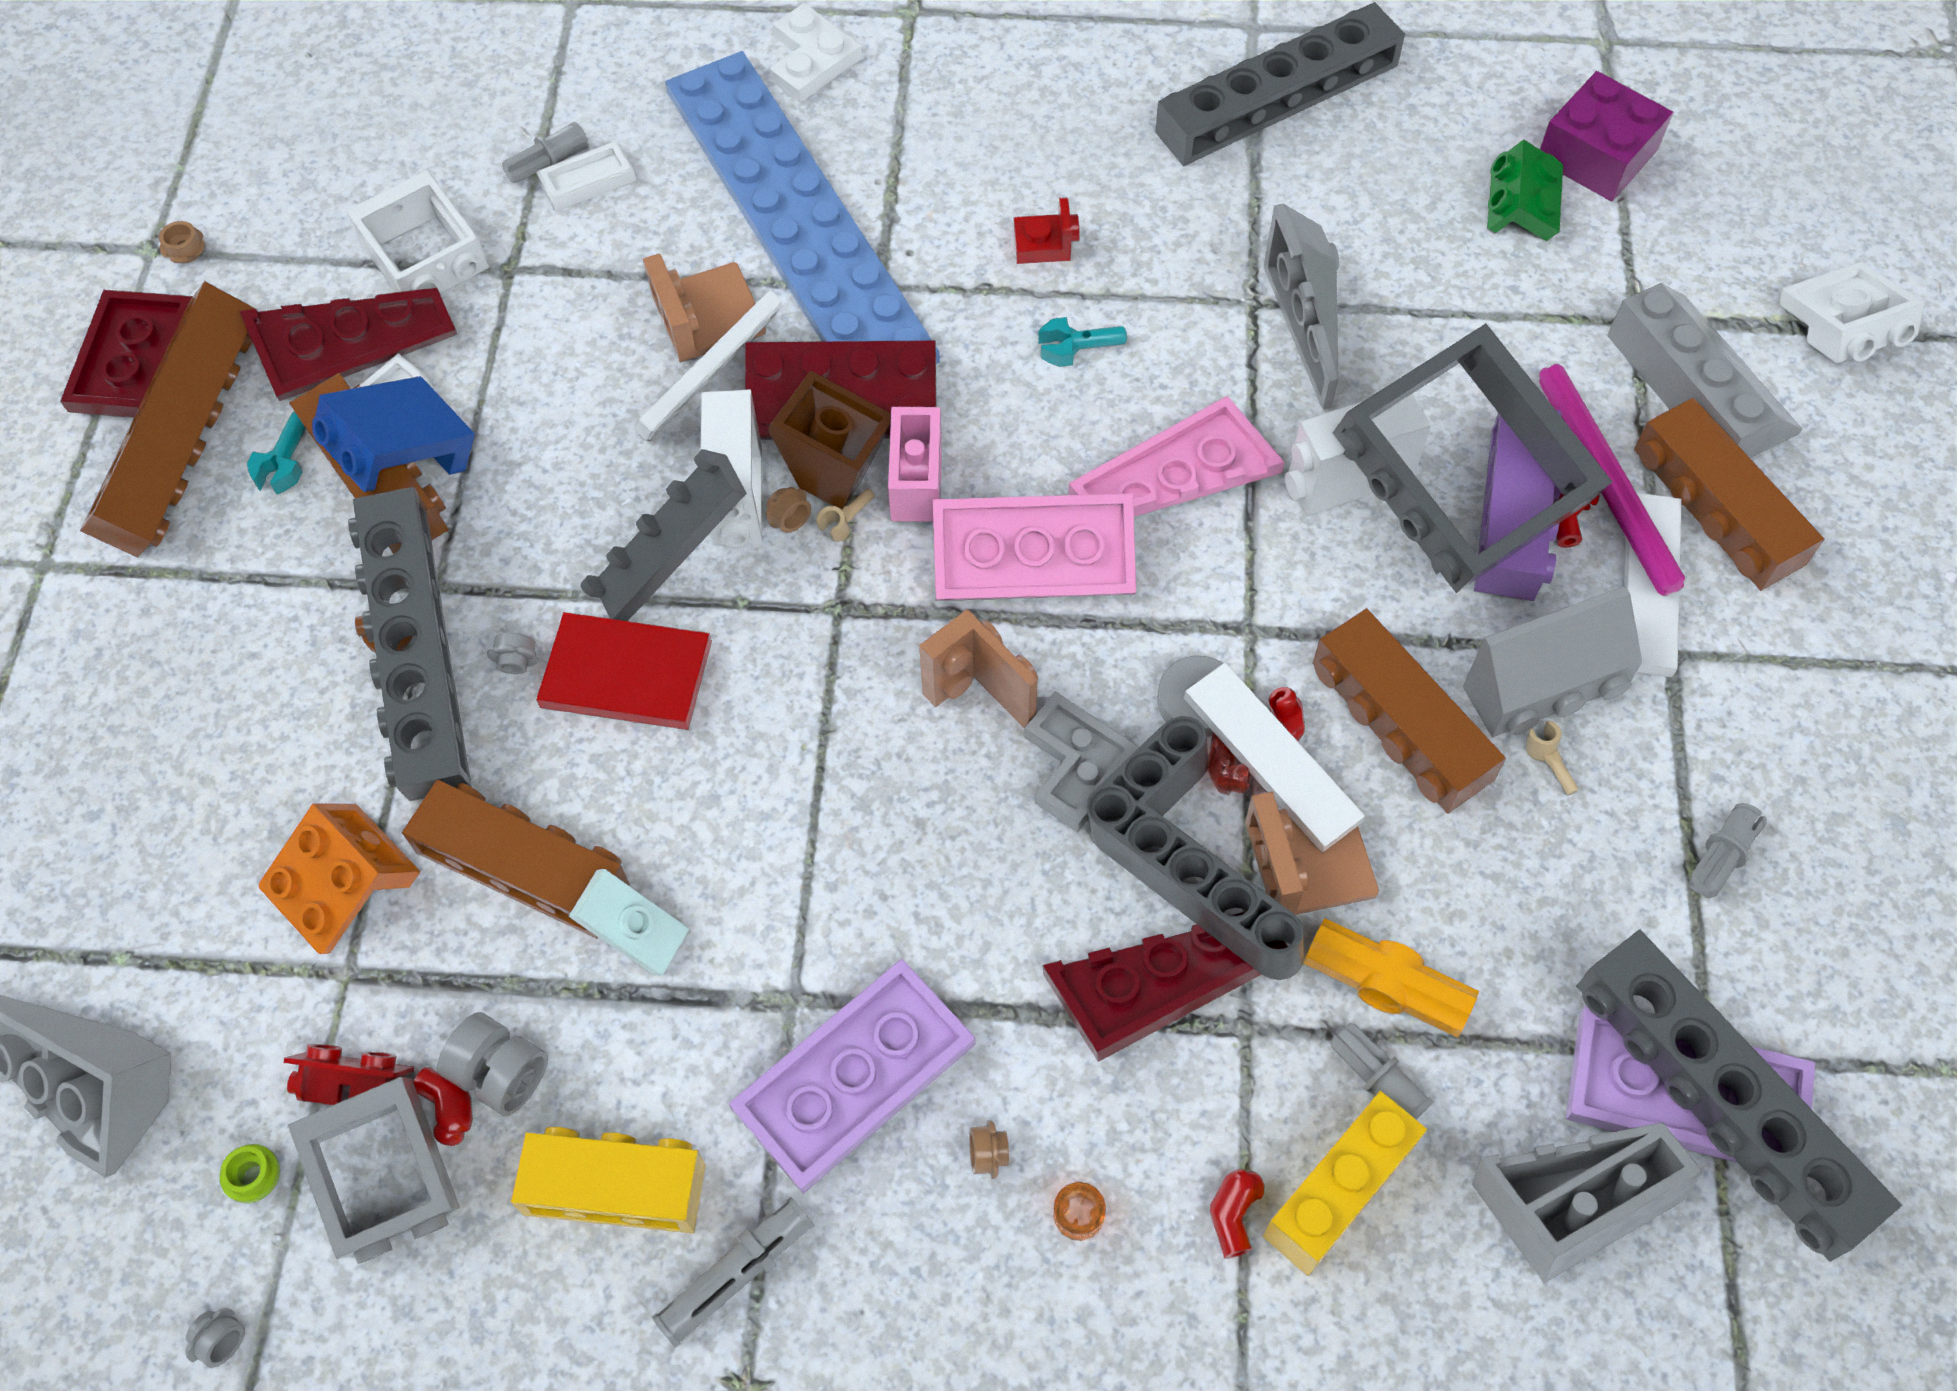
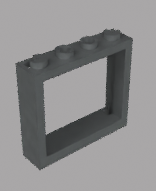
M1487 323L1347 411L1332 432L1344 447L1345 451L1343 454L1348 459L1353 460L1368 478L1369 486L1375 496L1388 504L1398 517L1405 535L1418 543L1431 560V565L1436 575L1441 573L1455 593H1458L1590 503L1613 482ZM1459 363L1564 495V497L1478 555H1476L1372 421V419Z

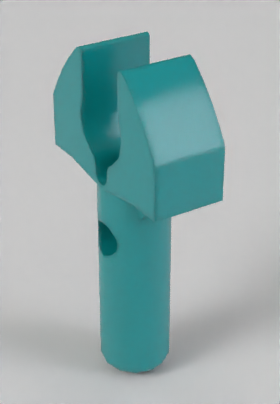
M1067 317L1053 318L1038 331V344L1054 341L1061 343L1041 345V359L1058 367L1072 366L1074 355L1080 349L1123 345L1127 341V331L1123 326L1077 331L1069 327Z
M295 411L291 413L273 450L268 453L252 452L247 462L248 472L259 491H261L266 482L268 474L273 471L276 472L270 481V485L276 495L296 485L303 473L298 462L291 459L306 429Z

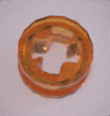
M1085 1182L1067 1184L1058 1192L1054 1200L1053 1219L1056 1228L1065 1237L1077 1241L1090 1239L1100 1231L1106 1213L1103 1195L1096 1187ZM1081 1198V1205L1084 1204L1085 1200L1092 1203L1094 1207L1089 1213V1224L1080 1226L1078 1225L1077 1218H1075L1073 1224L1065 1218V1215L1069 1212L1070 1199Z

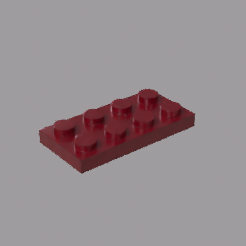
M936 340L745 342V390L751 389L760 440H773L768 431L770 424L810 370L891 413L892 407H937ZM891 427L884 439H890Z

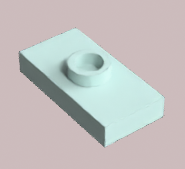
M600 869L595 872L568 916L654 976H663L689 931V928L606 869Z

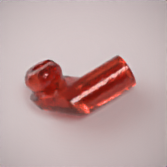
M1213 732L1208 760V775L1221 794L1230 795L1231 792L1245 793L1249 789L1250 784L1249 768L1243 764L1235 765V755Z

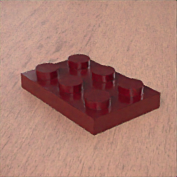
M103 289L60 400L67 412L134 418L193 296Z

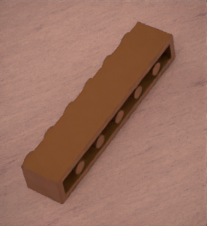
M206 281L202 283L191 298L80 529L81 532L137 558L149 544L158 547L170 525V521L163 518L169 504L176 507L188 485V481L181 478L187 465L191 467L196 465L206 446V442L199 439L204 426L211 429L223 409L224 404L217 401L222 388L227 391L231 388L241 369V366L234 363L239 351L245 354L252 344V339L239 311L256 308Z

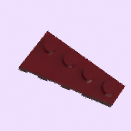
M438 288L378 294L375 298L350 300V298L330 300V303L302 306V304L281 306V309L258 311L257 309L239 311L279 401L309 391L338 373L342 377H346L389 361L397 354L402 356L457 335Z
M1247 911L1230 916H1240L1246 913ZM1197 924L1192 925L1190 932L1164 938L1162 933L1143 938L1141 945L1111 952L1110 947L1088 953V959L1065 965L1062 964L1061 960L1042 965L1044 977L1098 1062L1262 975ZM1281 940L1271 941L1266 945L1278 950L1288 947Z

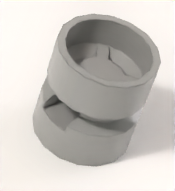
M476 1012L467 1017L448 1038L437 1063V1072L440 1076L465 1092L476 1089L475 1097L480 1102L502 1116H510L528 1101L538 1087L547 1067L548 1055L545 1051L521 1036L510 1038V1031L507 1027L483 1012Z

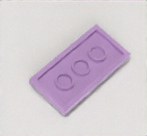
M900 959L729 1103V1106L795 1186L804 1194L976 1045V1038L903 959Z
M1585 1006L1579 1014L1566 1120L1614 1132L1663 1122L1685 1150L1737 1162L1733 1157L1723 1154L1713 1145L1707 1135V1128L1690 1110L1681 1108L1670 1098L1665 1090L1664 1082L1648 1064L1640 1063L1627 1051L1623 1043V1037L1607 1020L1598 1018ZM1675 1039L1678 1050L1684 1056L1696 1059L1694 1049L1687 1042ZM1753 1047L1812 1109L1815 1062ZM1718 1084L1721 1096L1727 1102L1738 1105V1098L1733 1090L1725 1085ZM1762 1130V1137L1766 1145L1772 1150L1782 1153L1781 1144L1777 1137L1768 1131Z

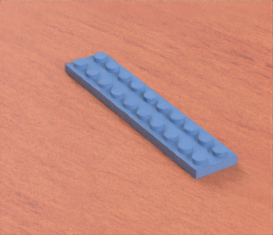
M743 50L665 81L669 97L821 341L932 340ZM936 347V364L940 363V354Z

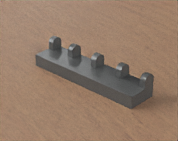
M701 449L694 457V462L698 466L684 482L673 480L666 488L670 498L655 515L642 514L636 521V526L640 530L625 548L614 546L607 553L606 557L610 564L599 576L588 575L581 582V589L587 595L601 599L610 619L629 621L747 494L727 455Z

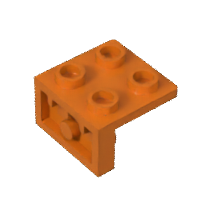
M312 803L259 882V889L318 954H329L374 890L410 888L421 871L357 804Z

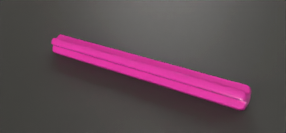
M1560 364L1544 367L1539 372V384L1554 409L1561 411L1562 419L1613 481L1601 494L1657 593L1662 596H1668L1673 592H1679L1684 587V574L1569 375Z

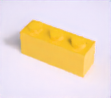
M1380 1090L1272 1218L1262 1237L1304 1274L1309 1276L1415 1148L1427 1131V1128Z
M547 1127L544 1134L525 1133L511 1203L523 1216L694 1234L706 1164L699 1151L692 1150L693 1145L679 1139L663 1138L658 1140L657 1146L635 1144L636 1139L634 1137L612 1132L603 1133L601 1140L579 1138V1132L563 1127Z

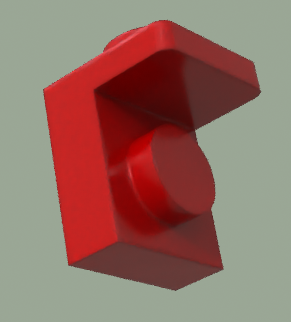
M1068 197L1059 198V210L1056 215L1014 217L1017 264L1071 261V242H1079L1080 230L1078 214H1070Z

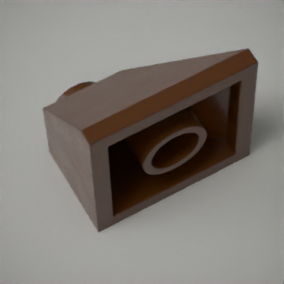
M810 370L772 421L768 431L798 487L843 510L860 485L891 427V413Z

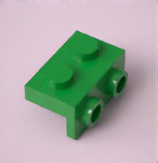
M1523 139L1509 151L1498 155L1491 166L1487 229L1497 233L1514 221L1543 240L1548 241L1560 232L1563 164L1553 155L1546 154Z

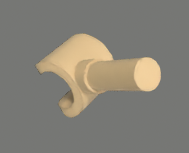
M866 488L852 502L845 506L843 510L836 506H828L819 511L816 522L820 531L825 530L833 522H839L831 530L830 535L833 541L845 540L850 531L848 522L875 497L873 491Z
M1546 721L1543 730L1546 741L1539 739L1534 730L1530 728L1526 741L1528 755L1535 760L1546 761L1567 796L1577 792L1579 788L1558 752L1561 739L1560 727L1553 721Z

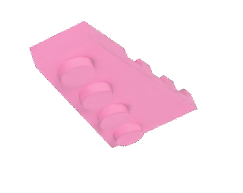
M1226 396L1070 482L1068 494L1133 493L1134 517L1281 474L1285 462L1232 400Z

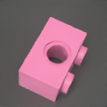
M892 407L888 477L891 521L933 522V499H941V408Z

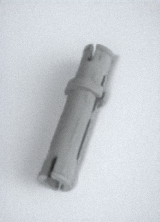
M789 1197L784 1205L753 1232L750 1233L748 1229L743 1231L738 1236L741 1240L738 1245L708 1271L698 1277L692 1285L662 1311L652 1316L656 1325L674 1347L677 1348L683 1339L716 1310L721 1308L763 1269L769 1273L777 1265L773 1260L805 1232L815 1226L792 1197Z

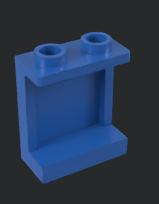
M422 376L321 394L316 415L312 421V432L316 441L329 452L341 466L344 473L350 476L363 492L375 490L380 470L429 458H434L449 475L464 472L475 437V433Z

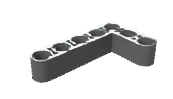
M1179 716L1172 718L1148 738L1088 798L1086 809L1093 843L1102 852L1259 973L1274 980L1291 978L1299 972L1303 965L1304 929L1301 921L1291 911L1163 817L1204 776L1208 770L1209 763L1207 735L1204 726L1192 717ZM1183 748L1191 749L1190 751L1186 752L1177 751ZM1147 782L1157 783L1149 787L1140 786L1143 783ZM1113 816L1121 817V819L1114 822L1104 821L1105 819ZM1151 846L1162 848L1161 850L1153 853L1143 851L1147 847ZM1190 877H1200L1204 879L1200 883L1187 884L1183 882L1186 878ZM1232 908H1240L1247 911L1240 916H1229L1224 913ZM1275 940L1285 941L1290 944L1287 948L1280 950L1272 949L1266 945Z

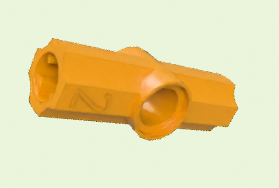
M1326 918L1321 923L1303 964L1355 988L1360 999L1377 1010L1389 1014L1405 1012L1457 1038L1460 1036L1480 992L1425 966L1421 955L1404 944L1390 940H1382L1377 943Z

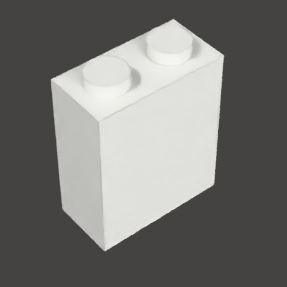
M1412 393L1372 419V421L1415 475L1431 424ZM1360 403L1306 419L1299 423L1296 441L1291 447L1292 458L1289 472L1285 474V482L1290 496L1293 500L1299 499L1307 516L1374 494L1369 486L1368 478L1353 460L1348 459L1343 454L1345 451L1344 447L1332 433L1347 411Z

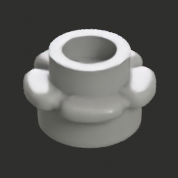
M498 634L494 638L493 649L487 651V657L491 661L496 662V669L507 674H523L527 672V666H534L538 662V657H536L534 652L535 640L523 634Z
M222 1308L216 1312L207 1311L194 1320L186 1333V1341L189 1344L186 1347L185 1354L189 1361L195 1362L199 1359L207 1367L215 1368L225 1363L237 1351L243 1341L245 1329L233 1317L235 1313L232 1309Z

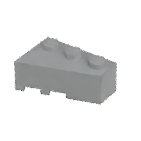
M1662 1122L1590 1136L1586 1142L1560 1147H1555L1554 1144L1537 1146L1534 1152L1500 1158L1499 1154L1481 1157L1472 1185L1545 1284L1688 1199L1702 1170Z

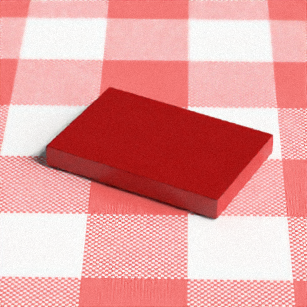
M563 612L536 701L539 707L543 709L689 730L712 644L710 633Z

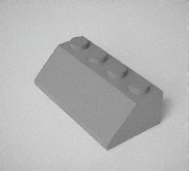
M1659 283L1622 300L1607 336L1669 410L1694 397L1749 458L1800 434L1802 427L1684 294L1663 283Z

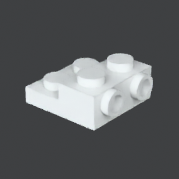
M1858 262L1782 288L1779 305L1809 325L1806 342L1835 363H1840L1851 359L1861 362L1871 357L1877 349L1893 344L1897 347H1904L1910 344L1918 335L1924 302L1863 262Z

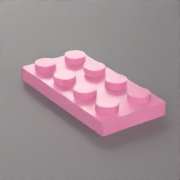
M1133 493L933 499L936 601L1136 594Z

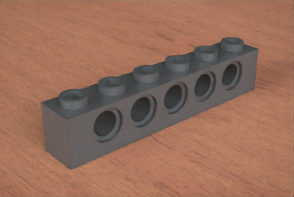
M1376 2L1358 10H1352L1343 17L1323 26L1315 27L1308 33L1288 42L1280 43L1273 49L1251 59H1245L1238 65L1216 75L1208 76L1179 92L1167 95L1158 101L1155 133L1179 162L1186 166L1397 67L1405 33Z
M414 487L353 499L355 518L348 520V527L354 547L356 549L360 548L362 564L355 566V574L362 595L367 594L369 611L362 613V620L369 642L374 641L377 658L371 659L369 666L375 688L382 690L384 707L377 708V720L383 738H389L391 756L384 758L388 783L391 788L396 787L409 801L425 798L437 779L455 788L458 783L472 787L426 506ZM402 543L401 548L395 554L382 556L384 550L389 545ZM410 589L403 601L394 604L389 603L391 596L396 591ZM413 635L417 636L415 644L410 649L396 651L398 643L403 638ZM425 683L423 692L417 698L404 700L405 691L411 685ZM423 731L433 732L430 742L425 747L411 749L412 740L417 734Z
M1641 929L1590 967L1576 985L1582 992V998L1589 1010L1598 1018L1607 1020L1623 1037V1043L1627 1051L1642 1064H1648L1664 1082L1665 1090L1670 1098L1678 1106L1685 1110H1690L1707 1128V1135L1713 1145L1723 1154L1733 1157L1751 1176V1184L1757 1193L1767 1202L1778 1205L1795 1224V1231L1798 1237L1811 1250L1823 1254L1831 1262L1853 1250L1903 1206ZM1633 996H1641L1647 999L1654 1007L1655 1014L1641 1010L1636 1005ZM1675 1039L1687 1042L1694 1049L1696 1059L1684 1056L1678 1050ZM1718 1084L1732 1089L1738 1098L1739 1104L1733 1105L1727 1102L1719 1093ZM1762 1130L1768 1131L1777 1137L1781 1144L1782 1153L1776 1152L1766 1145L1762 1137ZM1807 1177L1820 1183L1825 1191L1826 1201L1818 1199L1810 1192L1807 1186Z

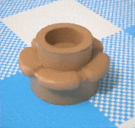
M186 221L169 223L159 234L160 252L165 258H169L174 263L192 262L204 251L205 242L202 240L203 234L199 229L194 228L191 223Z
M794 487L781 488L775 491L767 501L766 518L769 520V525L773 528L779 527L785 533H791L801 528L810 517L812 509L811 504L806 500V493L802 489H795Z
M987 1120L986 1126L970 1127L969 1148L973 1174L989 1173L991 1179L997 1178L999 1167L1009 1165V1145L1006 1131H996L995 1124L991 1120Z

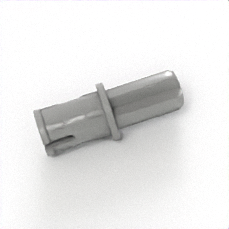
M572 122L570 125L545 138L541 136L534 139L535 145L503 161V170L512 183L519 182L535 174L538 170L557 164L567 157L589 147L587 136L577 122Z
M1747 803L1736 804L1721 830L1710 835L1705 842L1707 852L1692 873L1689 886L1694 892L1701 893L1705 898L1716 897L1733 870L1746 864L1749 859L1748 850L1751 844L1767 824L1765 816L1759 817L1762 814L1760 809Z
M1349 1023L1333 1037L1330 1042L1331 1048L1366 1082L1363 1088L1367 1092L1373 1089L1378 1094L1381 1090L1416 1120L1433 1104L1434 1101L1430 1097L1428 1098L1396 1066L1399 1060L1396 1057L1389 1059L1355 1024Z

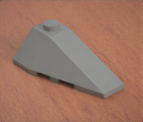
M1285 204L1274 205L1263 267L1322 410L1332 408L1338 384V251L1334 243L1328 242L1321 225Z
M0 995V1082L13 1080L28 1098L24 1108L35 1120L46 1116L61 1133L58 1135L56 1142L69 1156L104 1177L115 1174L168 1103L171 1053L132 1031Z

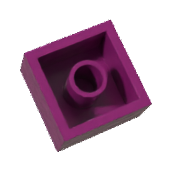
M1596 70L1549 121L1540 150L1546 154L1553 155L1563 164L1564 176L1613 202L1658 151L1674 112Z

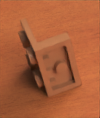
M660 253L643 258L651 295L679 362L705 355L756 304L736 262L680 279L676 269L667 270ZM764 326L753 338L765 335L766 326Z
M966 609L919 645L922 694L935 707L948 698L956 699L970 687L973 678H975L1023 728L1036 715L1038 682L1036 670L1024 656L1017 655L1015 657L1003 645L999 632L987 620L980 622Z
M1273 792L1253 795L1251 797L1245 824L1266 894L1294 915L1366 901L1377 897L1379 888L1358 826L1321 853L1289 817L1286 809H1278Z

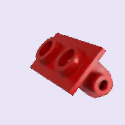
M327 1044L307 1045L306 1052L284 1057L283 1062L299 1065L298 1072L293 1071L288 1078L287 1092L289 1094L296 1095L298 1101L335 1105L341 1102L343 1085L350 1086L349 1098H352L400 1076L413 1073L415 1066L396 1064L397 1056L384 1052H362L361 1059L341 1056L342 1047Z

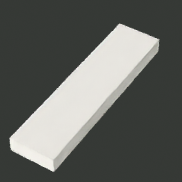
M769 290L638 420L634 430L646 441L648 439L651 440L745 346V342H749L775 317L782 306V301Z
M1637 493L1680 567L1681 499ZM1625 538L1624 586H1626L1631 595L1642 657V664L1637 672L1673 677L1678 666L1679 592H1673L1668 596L1658 594L1629 541Z
M1226 663L1185 691L1184 700L1267 792L1274 793L1277 804L1282 809H1286L1289 817L1321 853L1363 822L1365 815Z

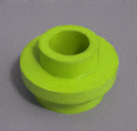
M258 1144L241 1146L230 1152L221 1165L219 1176L221 1188L228 1197L236 1202L247 1204L260 1201L268 1196L277 1185L280 1177V1163L276 1155L265 1146ZM259 1166L260 1173L252 1183L245 1184V1173L250 1168Z

